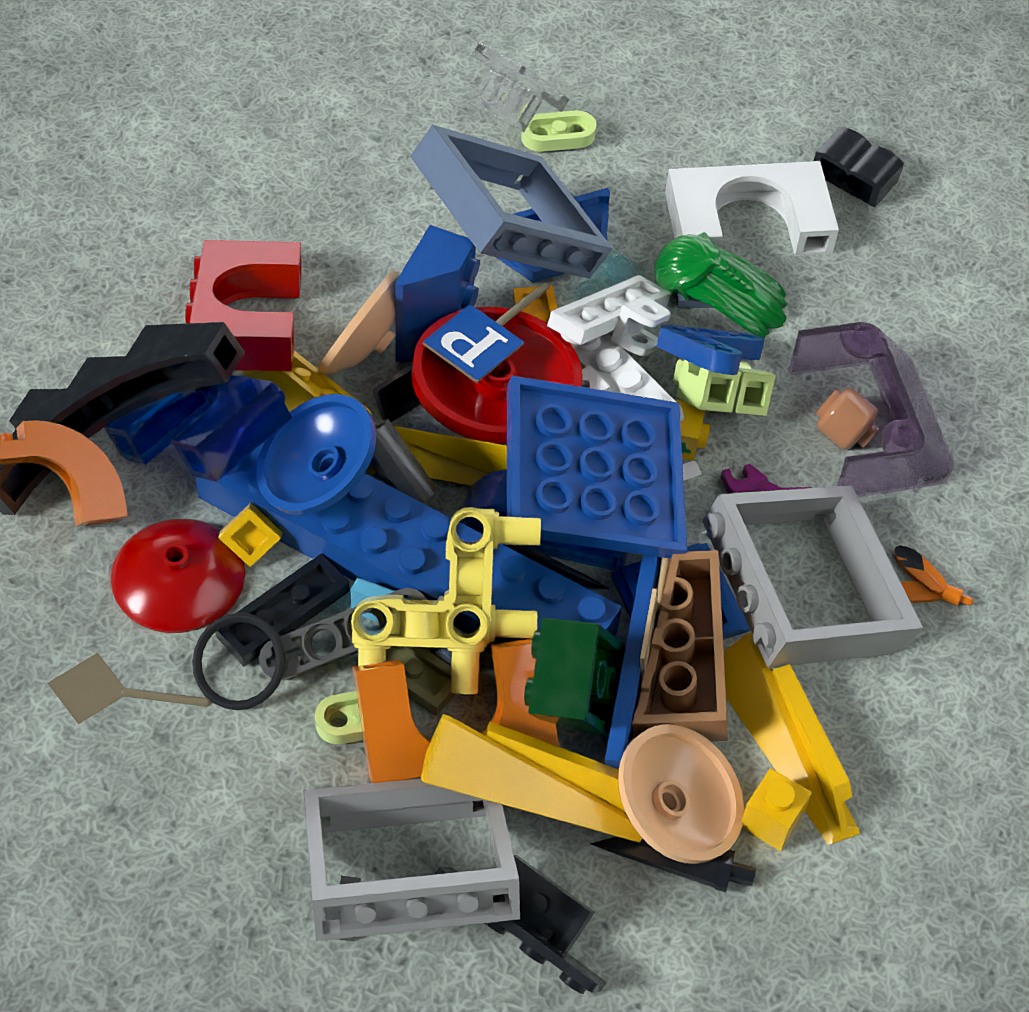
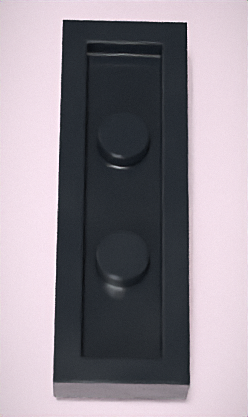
M319 554L236 613H248L263 618L273 626L279 636L295 631L350 592V582L322 554ZM231 623L215 632L216 638L243 667L260 655L263 646L270 641V638L263 630L250 623Z

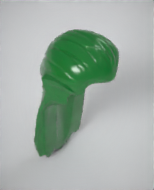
M705 232L699 235L687 234L678 236L668 242L659 252L654 264L655 279L659 286L670 293L681 294L688 301L693 299L702 301L720 311L748 332L762 338L770 334L768 328H780L783 326V322L786 321L787 317L782 310L787 305L784 299L786 293L783 287L773 277L747 260L716 246Z

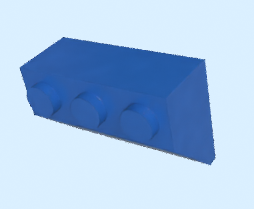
M429 225L395 282V361L400 363L413 361L414 351L419 339L433 323L448 314L463 310L469 304L475 305L479 288L474 286V280L479 271L480 260L475 258L476 247L468 237Z

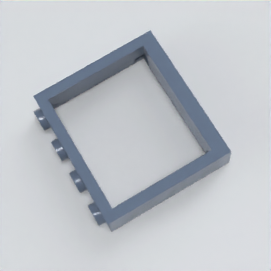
M436 125L430 127L410 156L481 254L590 279L613 250L608 241L541 156ZM523 175L520 181H517V178ZM481 180L519 190L542 222L505 213Z

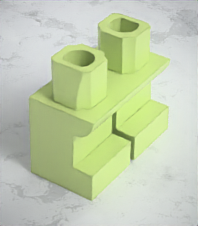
M679 359L676 363L673 382L678 385L676 397L699 410L767 416L776 375L767 371L752 370L747 362H740L737 375H727L708 371L686 360Z

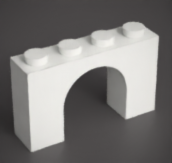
M820 161L669 169L665 195L674 238L687 234L699 235L705 232L712 242L721 248L723 235L717 211L722 206L734 201L751 200L772 207L784 218L795 256L832 254L834 251L839 228Z

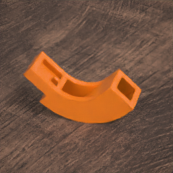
M34 420L23 421L16 428L17 440H13L12 433L0 434V465L35 463L51 469L60 476L71 495L76 527L121 521L128 516L123 487L114 466L103 451L81 433L60 424Z

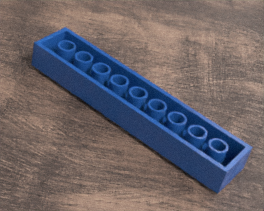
M246 411L195 469L198 497L233 517H236L247 505L252 503L283 532L279 540L280 542L312 559L322 554L343 576L353 581H356L357 578H362L394 591L412 588L421 592L428 600L437 601L440 596H444L445 591L449 590L450 561L446 559V540L451 521L450 517L366 473L349 494L328 508L305 515H291L277 510L263 497L257 483L259 455L265 441L275 426ZM460 522L457 524V534L464 541H476L482 535ZM498 544V548L493 549L491 605H495V609L537 611V630L541 629L543 617L598 623L615 637L618 632L622 606L502 544ZM462 611L456 615L453 624L456 628L470 634L477 630L480 625V619L474 612ZM495 637L494 642L487 644L484 651L492 655L491 644L528 638Z

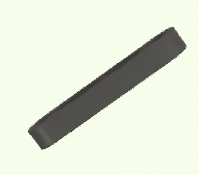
M412 588L399 589L389 593L391 595H403L404 599L409 597L410 600H428L425 595ZM356 607L280 636L286 653L299 650L300 647L295 641L302 638L303 651L310 659V662L304 664V657L301 656L288 660V669L284 671L281 680H289L357 654L358 648H355L354 643H352L351 624L352 615ZM367 608L361 613V615L366 613L375 615L379 621L378 630L382 629L387 623L384 613L377 608ZM329 630L336 637V647L332 653L320 656L312 648L313 637L319 631ZM271 640L263 646L259 655L260 667L270 678H272L275 671V666H271V660L276 658Z

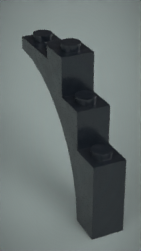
M224 322L145 325L126 356L87 357L68 388L30 389L9 420L15 427V431L12 434L13 440L18 439L16 428L23 421L34 420L66 426L89 439L115 420L141 406L168 395L198 387L227 384L244 356L245 351ZM35 463L0 465V512L2 515H15L32 491L52 470Z

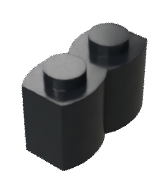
M839 127L816 151L814 161L821 162L827 182L843 189L845 192L874 208L897 184L904 166L903 161L892 151L880 146L871 145L862 134L846 127Z

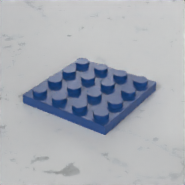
M511 376L507 385V517L541 518L540 540L670 559L672 554H686L687 537L679 403Z

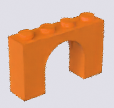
M532 638L491 644L498 695L497 707L491 722L559 747L556 724L539 720L528 713L529 706H526L524 702L525 685L527 679L534 676L536 659H533L531 654ZM397 659L353 666L370 781L372 783L421 777L425 754L431 740L422 735L413 722L404 664Z

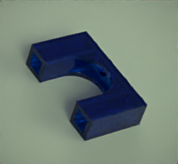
M232 375L227 384L182 391L141 406L108 424L104 429L120 455L127 461L146 465L173 443L193 477L217 482L287 423L292 416L285 405L286 398L284 393L275 383Z

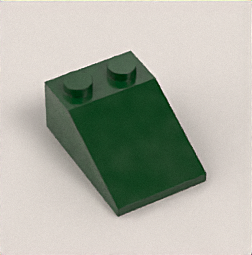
M542 617L541 629L534 632L531 644L532 658L536 659L534 676L527 679L524 691V702L526 706H529L528 713L539 720L609 737L626 646L598 623Z

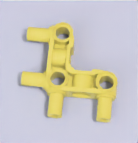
M473 507L462 508L457 511L451 518L446 540V559L450 561L449 590L445 591L444 596H440L437 601L405 600L403 595L391 594L367 597L360 601L353 612L351 620L352 643H354L355 648H358V666L386 661V649H390L391 646L447 648L448 651H452L451 692L456 694L478 693L480 652L485 650L487 644L494 642L495 637L533 638V634L537 630V611L495 609V605H491L493 549H497L498 544L540 545L541 518L499 516V512H494V509H477ZM465 517H474L480 520L484 527L481 537L472 542L462 540L456 531L460 520ZM367 608H377L385 614L387 623L380 630H368L361 623V613ZM462 611L474 612L480 619V625L477 630L470 634H464L456 630L453 621L457 614Z

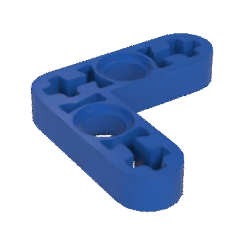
M661 325L657 341V347L708 371L727 375L738 374L741 359L760 360L764 344V338L749 333L677 325Z

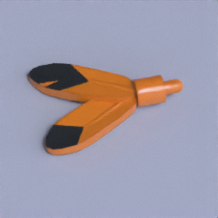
M896 546L894 556L897 564L914 580L901 582L911 603L934 602L940 599L956 606L959 605V602L968 606L974 603L972 597L963 594V589L949 584L946 585L943 576L916 550L907 546Z

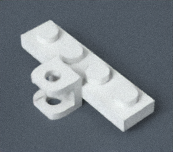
M638 275L551 311L547 326L559 332L564 340L580 345L614 330L611 338L612 342L634 354L646 356L658 350V338L644 330L643 327L644 325L656 327V325L668 321L670 311L665 307L668 305L671 293Z
M608 333L582 345L571 343L581 363L582 386L586 385L587 388L676 402L621 346L611 341L612 337ZM679 405V407H680V421H682V420L685 419V418H684V414H683L682 408H681V406Z

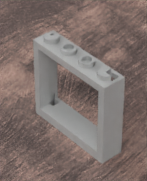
M852 485L719 494L702 520L707 531V537L710 538L714 549L719 552L721 569L729 580L736 596L737 605L746 618L753 634L754 643L758 645L767 668L781 667L788 664L799 665L893 654L906 650L923 629ZM823 519L872 621L793 629L745 525Z
M421 778L303 790L316 941L520 919L519 876L502 804L426 784ZM483 800L484 805L473 806V801ZM330 816V821L321 822L320 817ZM487 817L497 868L327 886L322 833ZM493 895H505V902L493 903ZM339 912L340 919L325 921L324 913Z

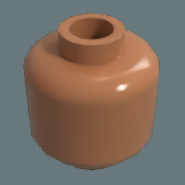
M836 388L815 413L819 417L817 421L818 430L843 450L852 448L856 443L863 448L879 430L873 424L878 416L877 408L852 388H847L842 392Z

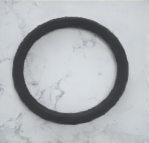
M248 613L228 614L211 623L199 637L194 648L192 660L193 674L204 696L209 698L214 704L231 710L250 709L268 699L279 686L284 675L286 663L283 643L273 626L263 618ZM237 622L250 623L263 630L272 641L276 655L275 671L266 688L258 695L240 701L228 700L214 692L206 682L202 669L203 651L209 639L220 628Z

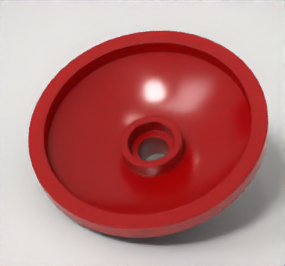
M170 519L143 528L125 542L113 562L111 586L115 600L121 610L137 624L150 630L164 633L190 632L210 625L227 614L235 605L245 583V563L218 538L221 531L220 528L195 519ZM173 558H182L180 561L177 562L169 561Z

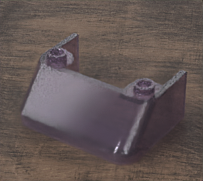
M867 322L799 330L789 366L791 375L868 364L891 421L884 427L881 434L880 442L883 451L846 457L837 486L852 485L857 497H864L945 483L952 473L954 460L911 356L877 326Z

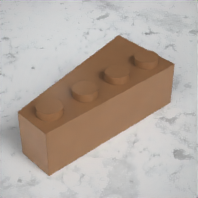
M718 550L672 554L660 605L661 610L651 642L652 648L649 661L644 672L640 699L632 723L634 738L654 726L671 724L694 730L709 741H728Z

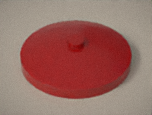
M475 307L494 321L510 310V308ZM462 310L448 314L433 323L423 333L414 351L412 383L421 405L441 425L473 440L507 444V385L511 376L582 386L581 363L571 343L564 340L559 332L548 327L547 322L522 311L502 327L521 339L524 345L478 383L423 345L425 339Z

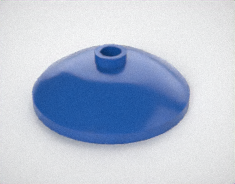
M329 394L306 401L288 413L272 430L259 455L257 483L263 497L277 510L291 515L315 513L343 499L360 482L373 457L376 445V427L369 411L352 397Z

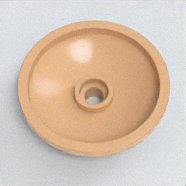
M391 270L370 295L319 364L317 369L323 374H333L358 365L373 350L379 354L384 352L396 336V334L390 331V328L395 321V282L400 276L399 273Z
M671 724L649 728L630 742L623 753L619 766V791L626 814L640 836L656 851L670 859L683 863H705L728 851L737 840L743 825L741 820L744 814V801L737 776L722 752L711 741L696 731Z

